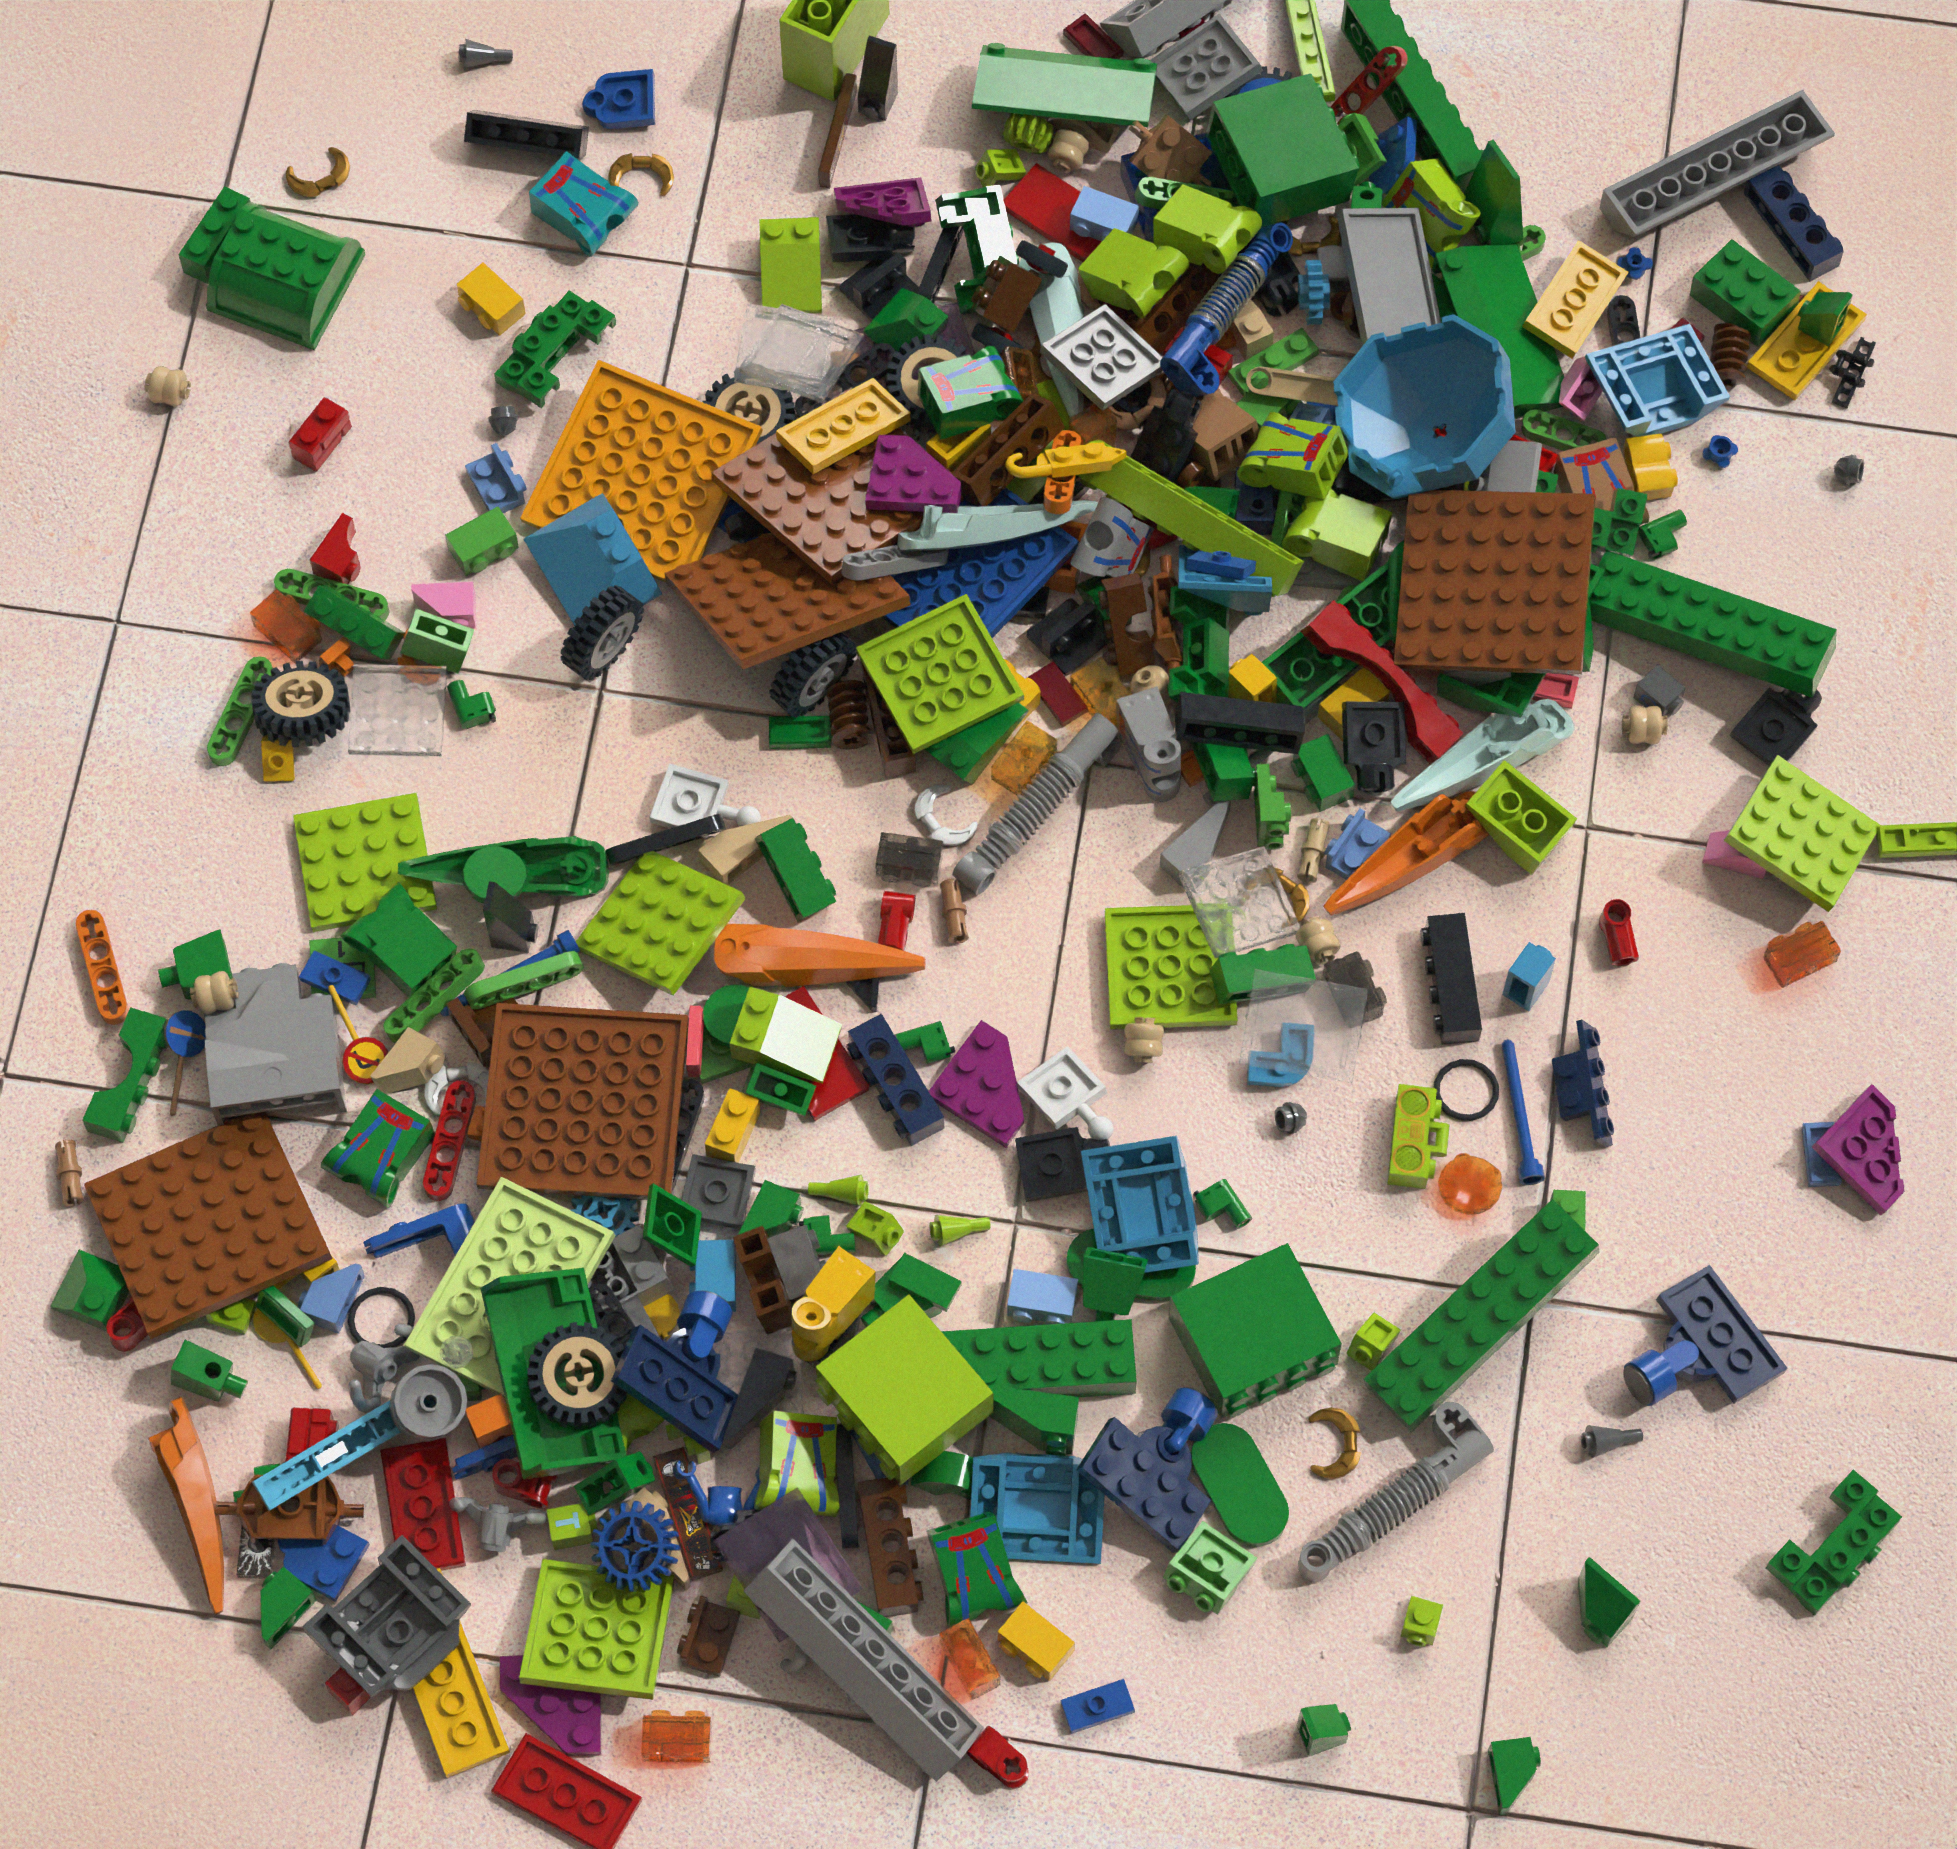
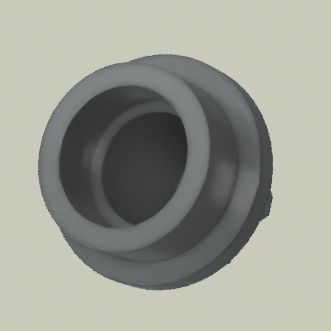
M513 406L491 408V416L488 417L493 430L503 436L513 432L519 420Z
M1853 454L1840 458L1834 465L1837 479L1847 485H1851L1853 482L1860 483L1864 473V459H1859Z
M1286 1102L1281 1107L1276 1108L1275 1123L1280 1132L1294 1134L1306 1125L1307 1113L1300 1104Z

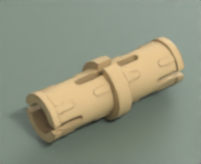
M1318 818L1310 820L1307 840L1302 844L1301 848L1303 857L1297 874L1298 879L1306 882L1307 876H1310L1309 883L1317 881L1321 858L1325 857L1324 852L1326 848L1324 844L1330 827V823L1324 819H1321L1320 826L1317 824Z

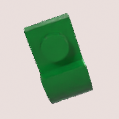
M943 1451L912 1476L910 1485L933 1495L954 1493L971 1500L973 1457Z

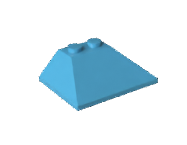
M1690 324L1585 355L1588 365L1624 431L1636 437L1662 434L1692 425L1730 398Z
M603 493L524 538L525 543L574 626L576 625L574 623L577 617L581 618L583 615L582 610L584 607L587 606L589 608L591 606L590 601L594 597L598 599L599 593L602 590L606 591L610 586L618 585L641 601L643 605L662 595L643 558Z
M1179 545V589L1237 611H1244L1247 615L1258 616L1263 612L1270 611L1272 577L1248 576L1243 580L1190 571L1186 569L1187 558L1198 551L1192 550L1185 545Z
M1177 1135L1081 1151L1097 1249L1148 1259L1145 1273L1199 1264L1197 1223L1187 1164Z
M1009 1452L973 1457L970 1517L988 1511L996 1516L1008 1559L1101 1564L1105 1495L1076 1471L1083 1458Z

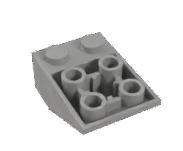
M640 1224L613 1239L588 1283V1288L595 1284L607 1285L616 1294L621 1304L638 1296L643 1306L675 1290L651 1243L642 1239L643 1229ZM601 1293L595 1295L597 1301L594 1304L598 1303L605 1312L610 1310L605 1302V1297L608 1294L603 1296Z

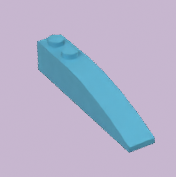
M424 1398L423 1402L426 1407L432 1408L435 1405L433 1399L427 1401ZM390 1400L254 1480L252 1483L267 1509L275 1508L401 1433L392 1420L389 1407Z

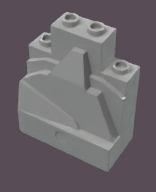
M279 963L273 965L272 968L260 970L257 968H245L239 973H232L238 986V991L236 992H239V998H235L236 1008L225 1011L218 1010L209 1015L204 1014L210 1106L217 1125H224L225 1117L337 1101L341 1113L347 1112L336 1011L332 996L315 993L302 999L296 964Z

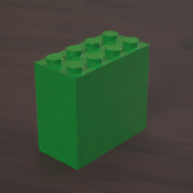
M1311 73L1213 101L1205 136L1239 205L1255 210L1262 219L1261 227L1350 200L1357 172L1360 169L1359 161L1355 154H1351L1347 146V137L1344 131L1339 130L1334 111L1331 107L1327 106L1322 87L1319 83L1315 82Z
M1288 1243L1170 1296L1168 1318L1210 1399L1215 1404L1220 1418L1230 1415V1417L1239 1416L1248 1409L1247 1406L1258 1401L1260 1404L1269 1402L1277 1396V1392L1286 1388L1289 1390L1297 1389L1306 1383L1307 1378L1316 1374L1318 1377L1325 1376L1331 1373L1336 1368L1335 1365L1338 1364L1342 1343Z

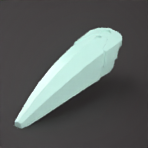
M1054 242L1044 245L1055 250L1054 256L1066 262L1068 268L1062 278L1038 271L1040 273L1038 277L1042 281L1028 305L1041 346L1084 318V307L1081 303L1077 269L1067 249L1062 244ZM1021 258L1019 265L1030 270L1031 267L1028 266L1026 260ZM1045 358L1056 389L1071 421L1081 418L1084 393Z
M1088 500L1072 501L1070 510L1064 514L1049 513L1044 509L1043 504L959 506L958 513H942V507L928 505L924 506L923 521L920 528L913 532L898 533L897 545L900 550L922 551L960 549L1014 540L1060 526L1093 512L1098 502Z
M1543 699L1534 704H1529L1521 718L1497 713L1492 717L1489 716L1405 786L1390 803L1396 811H1402L1428 804L1440 794L1450 797L1485 783L1503 760L1515 768L1536 755L1546 753L1570 737L1575 730L1573 720L1556 701L1551 699Z

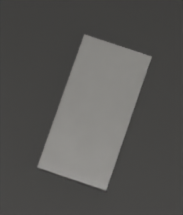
M1355 208L1338 211L1337 219L1362 346L1374 334L1384 332L1386 337L1401 333V327L1425 322L1427 326L1441 323L1419 208Z

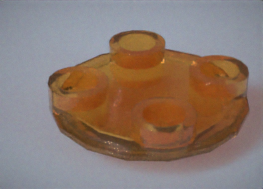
M1460 1153L1441 1171L1438 1180L1439 1194L1445 1204L1455 1212L1466 1215L1481 1214L1491 1209L1499 1200L1502 1191V1174L1498 1168L1487 1160L1470 1156L1467 1153Z

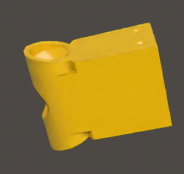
M840 1246L837 1247L807 1287L805 1295L796 1301L792 1307V1349L794 1354L804 1361L821 1359L827 1353L830 1344L834 1340H838L875 1298L876 1271Z

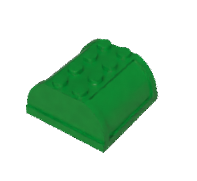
M254 202L247 203L240 209L214 257L208 279L206 309L214 314L315 350L366 255L365 249L361 247L360 242L350 237L341 238L267 211L260 204Z

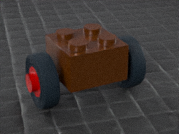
M1025 240L1019 243L1015 254L1026 260L1028 266L1031 267L1030 270L999 255L997 260L993 259L986 270L988 277L983 287L978 286L972 296L971 302H973L971 308L983 317L1000 325L1001 329L977 323L971 333V337L985 345L984 348L994 346L999 355L1002 354L1009 359L1017 361L1024 347L1015 342L1006 331L1014 333L1042 279L1038 277L1040 276L1038 271L1062 278L1068 268V264L1054 256L1055 250L1042 243L1037 247Z

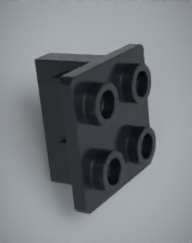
M899 252L889 259L870 261L839 286L840 291L871 322L902 288L916 294L919 289L907 276L906 259Z
M1073 598L1067 599L1029 629L1026 634L1027 638L1051 662H1054L1065 676L1071 674L1111 641L1110 638L1105 637L1103 628L1096 622V607L1088 599L1081 605Z

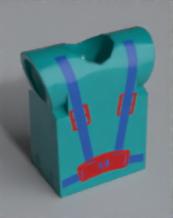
M567 151L529 191L531 213L569 239L575 240L580 249L589 257H592L607 241L609 232L622 224L639 204L637 198L632 193L621 187L611 186L606 179Z

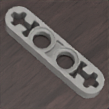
M898 545L850 553L843 557L841 573L844 577L851 580H865L942 566L948 561L949 549L900 550Z

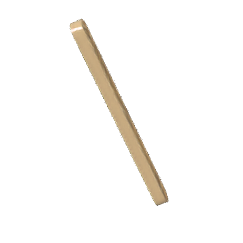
M1255 367L1247 374L1246 384L1253 393L1338 406L1333 383L1336 377L1268 367ZM1256 372H1264L1269 378L1268 385L1263 389H1256L1251 384V377Z

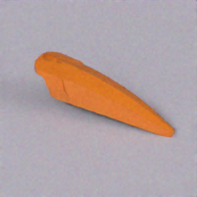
M1464 792L1454 798H1449L1444 794L1435 797L1419 813H1415L1330 896L1323 906L1330 915H1334L1390 894L1432 872L1464 850H1470L1490 834L1465 806L1476 792Z
M726 924L715 939L714 961L719 971L726 976L739 978L745 984L749 983L756 987L779 985L794 987L914 973L925 970L926 967L925 957L886 945L834 934L774 928L762 924Z
M181 1396L169 1403L168 1409L174 1427L151 1436L148 1440L176 1500L201 1572L209 1604L216 1616L222 1613L224 1608V1557L220 1516L216 1515L217 1500L206 1455L194 1427L192 1417Z

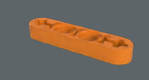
M1063 430L1053 439L1052 449L1064 447L1065 445H1069V447L1081 445V436L1074 431ZM1076 475L1056 478L1047 476L1043 503L1044 509L1047 512L1064 514L1070 510ZM1055 480H1064L1067 482H1055ZM1056 495L1061 496L1060 499H1055Z
M92 909L85 910L76 919V929L97 1007L102 1019L107 1024L118 1025L125 1021L129 1007L107 926L101 913ZM93 920L95 923L94 928L97 935L95 938H91L87 928V922ZM101 946L107 949L106 956L100 960H94L90 957V953L95 947ZM104 974H110L115 977L114 983L107 988L98 986V979ZM113 996L118 1007L116 1014H111L109 1011L110 1004L107 997Z

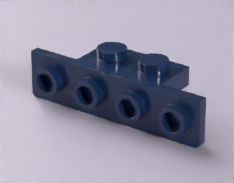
M1581 1019L1576 1021L1580 1051L1552 1059L1560 1118L1564 1121H1569L1590 1115L1594 1140L1605 1147L1613 1145L1611 1135L1614 1134V1126L1608 1116L1607 1105H1609L1610 1099L1603 1084L1602 1076L1605 1075V1067L1598 1051L1601 1040L1597 1029Z

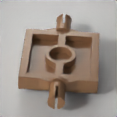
M1166 114L1157 126L1150 130L1146 129L1138 120H1135L1132 124L1139 128L1140 132L1130 125L1129 131L1134 133L1141 141L1137 151L1129 161L1148 177L1184 183L1193 182L1196 185L1205 186L1200 182L1202 180L1206 185L1211 186L1212 182L1203 176L1200 170L1204 162L1212 154V151L1169 115Z

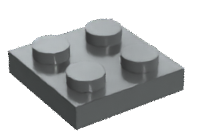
M692 1154L682 1201L702 1212L701 1222L741 1229L747 1212L756 1166Z

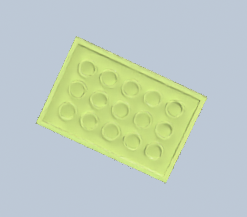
M501 1177L405 1342V1347L496 1394H502L504 1397L480 1288L502 1276L584 1268L588 1284L616 1236L614 1231Z

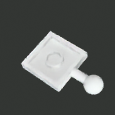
M669 763L649 819L650 823L674 828L705 817L721 814L723 818L736 821L740 827L761 822V815L752 806L737 809L722 804L729 787V780Z
M1068 1046L1017 1082L1019 1090L1056 1130L1079 1115L1088 1124V1133L1092 1139L1105 1140L1112 1136V1122L1107 1117L1097 1116L1089 1108L1090 1105L1107 1094L1106 1086Z

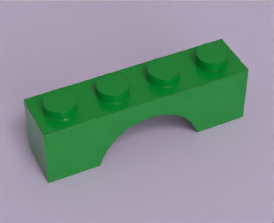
M130 1007L120 1030L119 1038L123 1047L132 1055L131 1070L126 1079L118 1086L110 1090L94 1092L82 1120L87 1132L122 1143L127 1133L131 1134L133 1132L137 1119L135 1116L139 1105L142 1106L147 1099V1085L150 1078L155 1077L160 1067L159 1057L163 1048H168L164 1036V1028L167 1023L166 1018Z

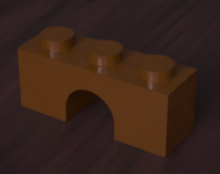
M1138 573L1101 580L1103 591H1098V598L1101 610L1106 609L1107 619L1102 620L1105 637L1111 640L1112 648L1107 649L1110 667L1115 666L1119 675L1123 676L1136 673L1143 667L1155 665L1152 641L1146 630L1130 632L1125 629L1130 617L1138 613L1147 612L1143 582Z
M760 1226L734 1236L733 1240L740 1263L751 1286L749 1293L756 1316L768 1335L792 1326L793 1306L767 1239L770 1237L765 1228Z

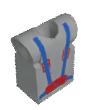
M1101 497L1070 563L1076 569L1094 576H1105L1108 574L1112 577L1133 574L1155 528L1132 518L1133 514L1120 503L1106 497Z
M1158 686L1116 699L1117 729L1137 774L1143 780L1144 790L1155 801L1167 802L1172 800L1179 793L1181 784V747L1175 738V732Z

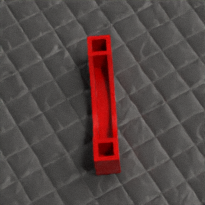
M1332 600L1300 631L1321 654L1339 656L1364 667L1385 685L1396 702H1404L1408 743L1429 764L1438 760L1463 735V732L1459 729L1458 722L1452 716L1441 711L1437 706L1435 698L1429 693L1423 692L1415 684V678L1408 671L1402 670L1398 665H1394L1392 654L1385 648H1380L1372 640L1373 637L1369 630L1364 626L1358 625L1351 618L1349 610L1344 605Z

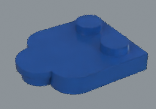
M653 69L614 72L602 75L596 81L595 89L589 91L583 99L582 107L585 114L589 117L597 118L599 124L606 129L655 125V74Z
M1408 116L1377 135L1379 140L1376 144L1387 162L1369 176V181L1373 182L1376 188H1381L1384 195L1388 194L1408 164L1415 161L1417 120Z
M340 1526L336 1527L326 1545L323 1544L322 1540L278 1539V1546L285 1554L283 1560L284 1567L308 1588L335 1602L370 1546L367 1540Z

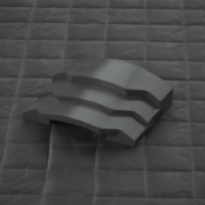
M403 1535L377 1557L379 1566L334 1608L327 1603L303 1625L304 1632L315 1644L351 1676L371 1698L384 1689L410 1691L429 1675L459 1645L460 1619L471 1607V1603Z

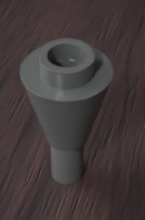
M466 38L464 44H459L458 61L464 62V68L493 61L513 60V50L494 49V47Z
M1587 1425L1585 1432L1581 1434L1582 1448L1584 1452H1588L1591 1458L1623 1446V1444L1643 1441L1641 1429L1621 1431L1620 1429Z

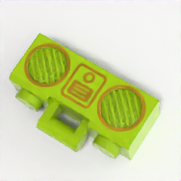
M1405 1084L1398 1085L1387 1185L1426 1189L1428 1178L1434 1179L1436 1160L1430 1159V1156H1447L1450 1125L1442 1122H1433L1434 1119H1440L1442 1100H1436L1437 1089ZM1429 1132L1436 1133L1435 1146L1427 1145Z

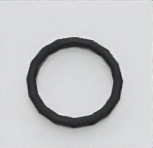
M1459 1059L1448 1063L1439 1071L1434 1081V1088L1437 1089L1436 1100H1442L1441 1109L1447 1115L1458 1120L1473 1121L1486 1116L1494 1109L1499 1098V1084L1495 1074L1486 1065L1475 1060ZM1459 1066H1473L1482 1070L1489 1077L1493 1087L1492 1098L1482 1111L1473 1114H1460L1451 1110L1443 1102L1440 1094V1083L1444 1075L1451 1069Z
M377 1287L369 1289L358 1296L352 1304L348 1316L350 1333L358 1343L367 1341L356 1330L354 1321L356 1310L368 1297L380 1293L391 1294L400 1299L407 1308V1325L414 1327L415 1313L413 1305L405 1294L394 1288ZM400 1336L393 1342L378 1345L382 1348L397 1347L406 1341L407 1338Z

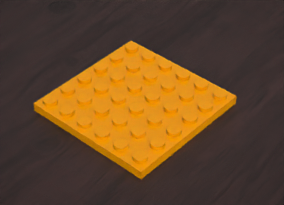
M598 360L520 520L527 525L541 529L603 493L652 576L666 582L665 572L702 558L731 498L712 481V472L754 447L762 434V427Z

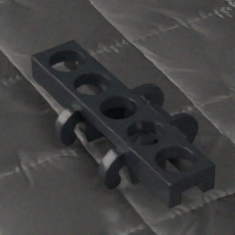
M1860 337L1853 354L1846 350H1838L1836 352L1838 357L1836 365L1829 367L1833 375L1842 377L1832 403L1844 408H1848L1856 388L1864 387L1866 381L1861 379L1865 368L1873 367L1875 363L1874 359L1870 357L1876 342L1872 341L1870 343L1865 341L1864 337ZM1861 346H1867L1869 348L1867 354H1863L1859 351ZM1844 361L1849 363L1847 369L1842 367ZM1857 370L1859 372V376L1857 377V375L1850 373L1849 371ZM1847 383L1853 386L1848 390L1844 388V384ZM1841 393L1848 396L1844 402L1838 399Z

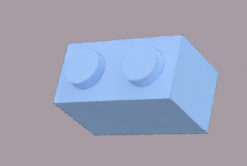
M1084 186L1070 213V230H1073L1082 237L1089 236L1103 241L1114 228L1132 235L1138 223L1139 206Z
M1014 1269L1007 1304V1316H1012L1014 1320L1029 1323L1032 1320L1043 1321L1046 1325L1072 1323L1078 1279Z

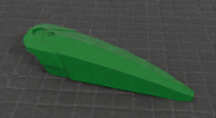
M577 836L542 840L528 838L473 846L398 863V874L464 886L463 869L467 859L475 851L485 847L500 846L512 850L521 858L525 865L526 884L522 892L548 893V895L553 896L595 895L606 888L609 879L608 856L604 846L596 841L582 839Z

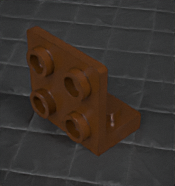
M455 998L447 1003L450 1019L483 1067L490 1064L497 1003L481 1009H472L469 1004L463 1006L460 1000ZM514 998L499 1002L518 1004Z

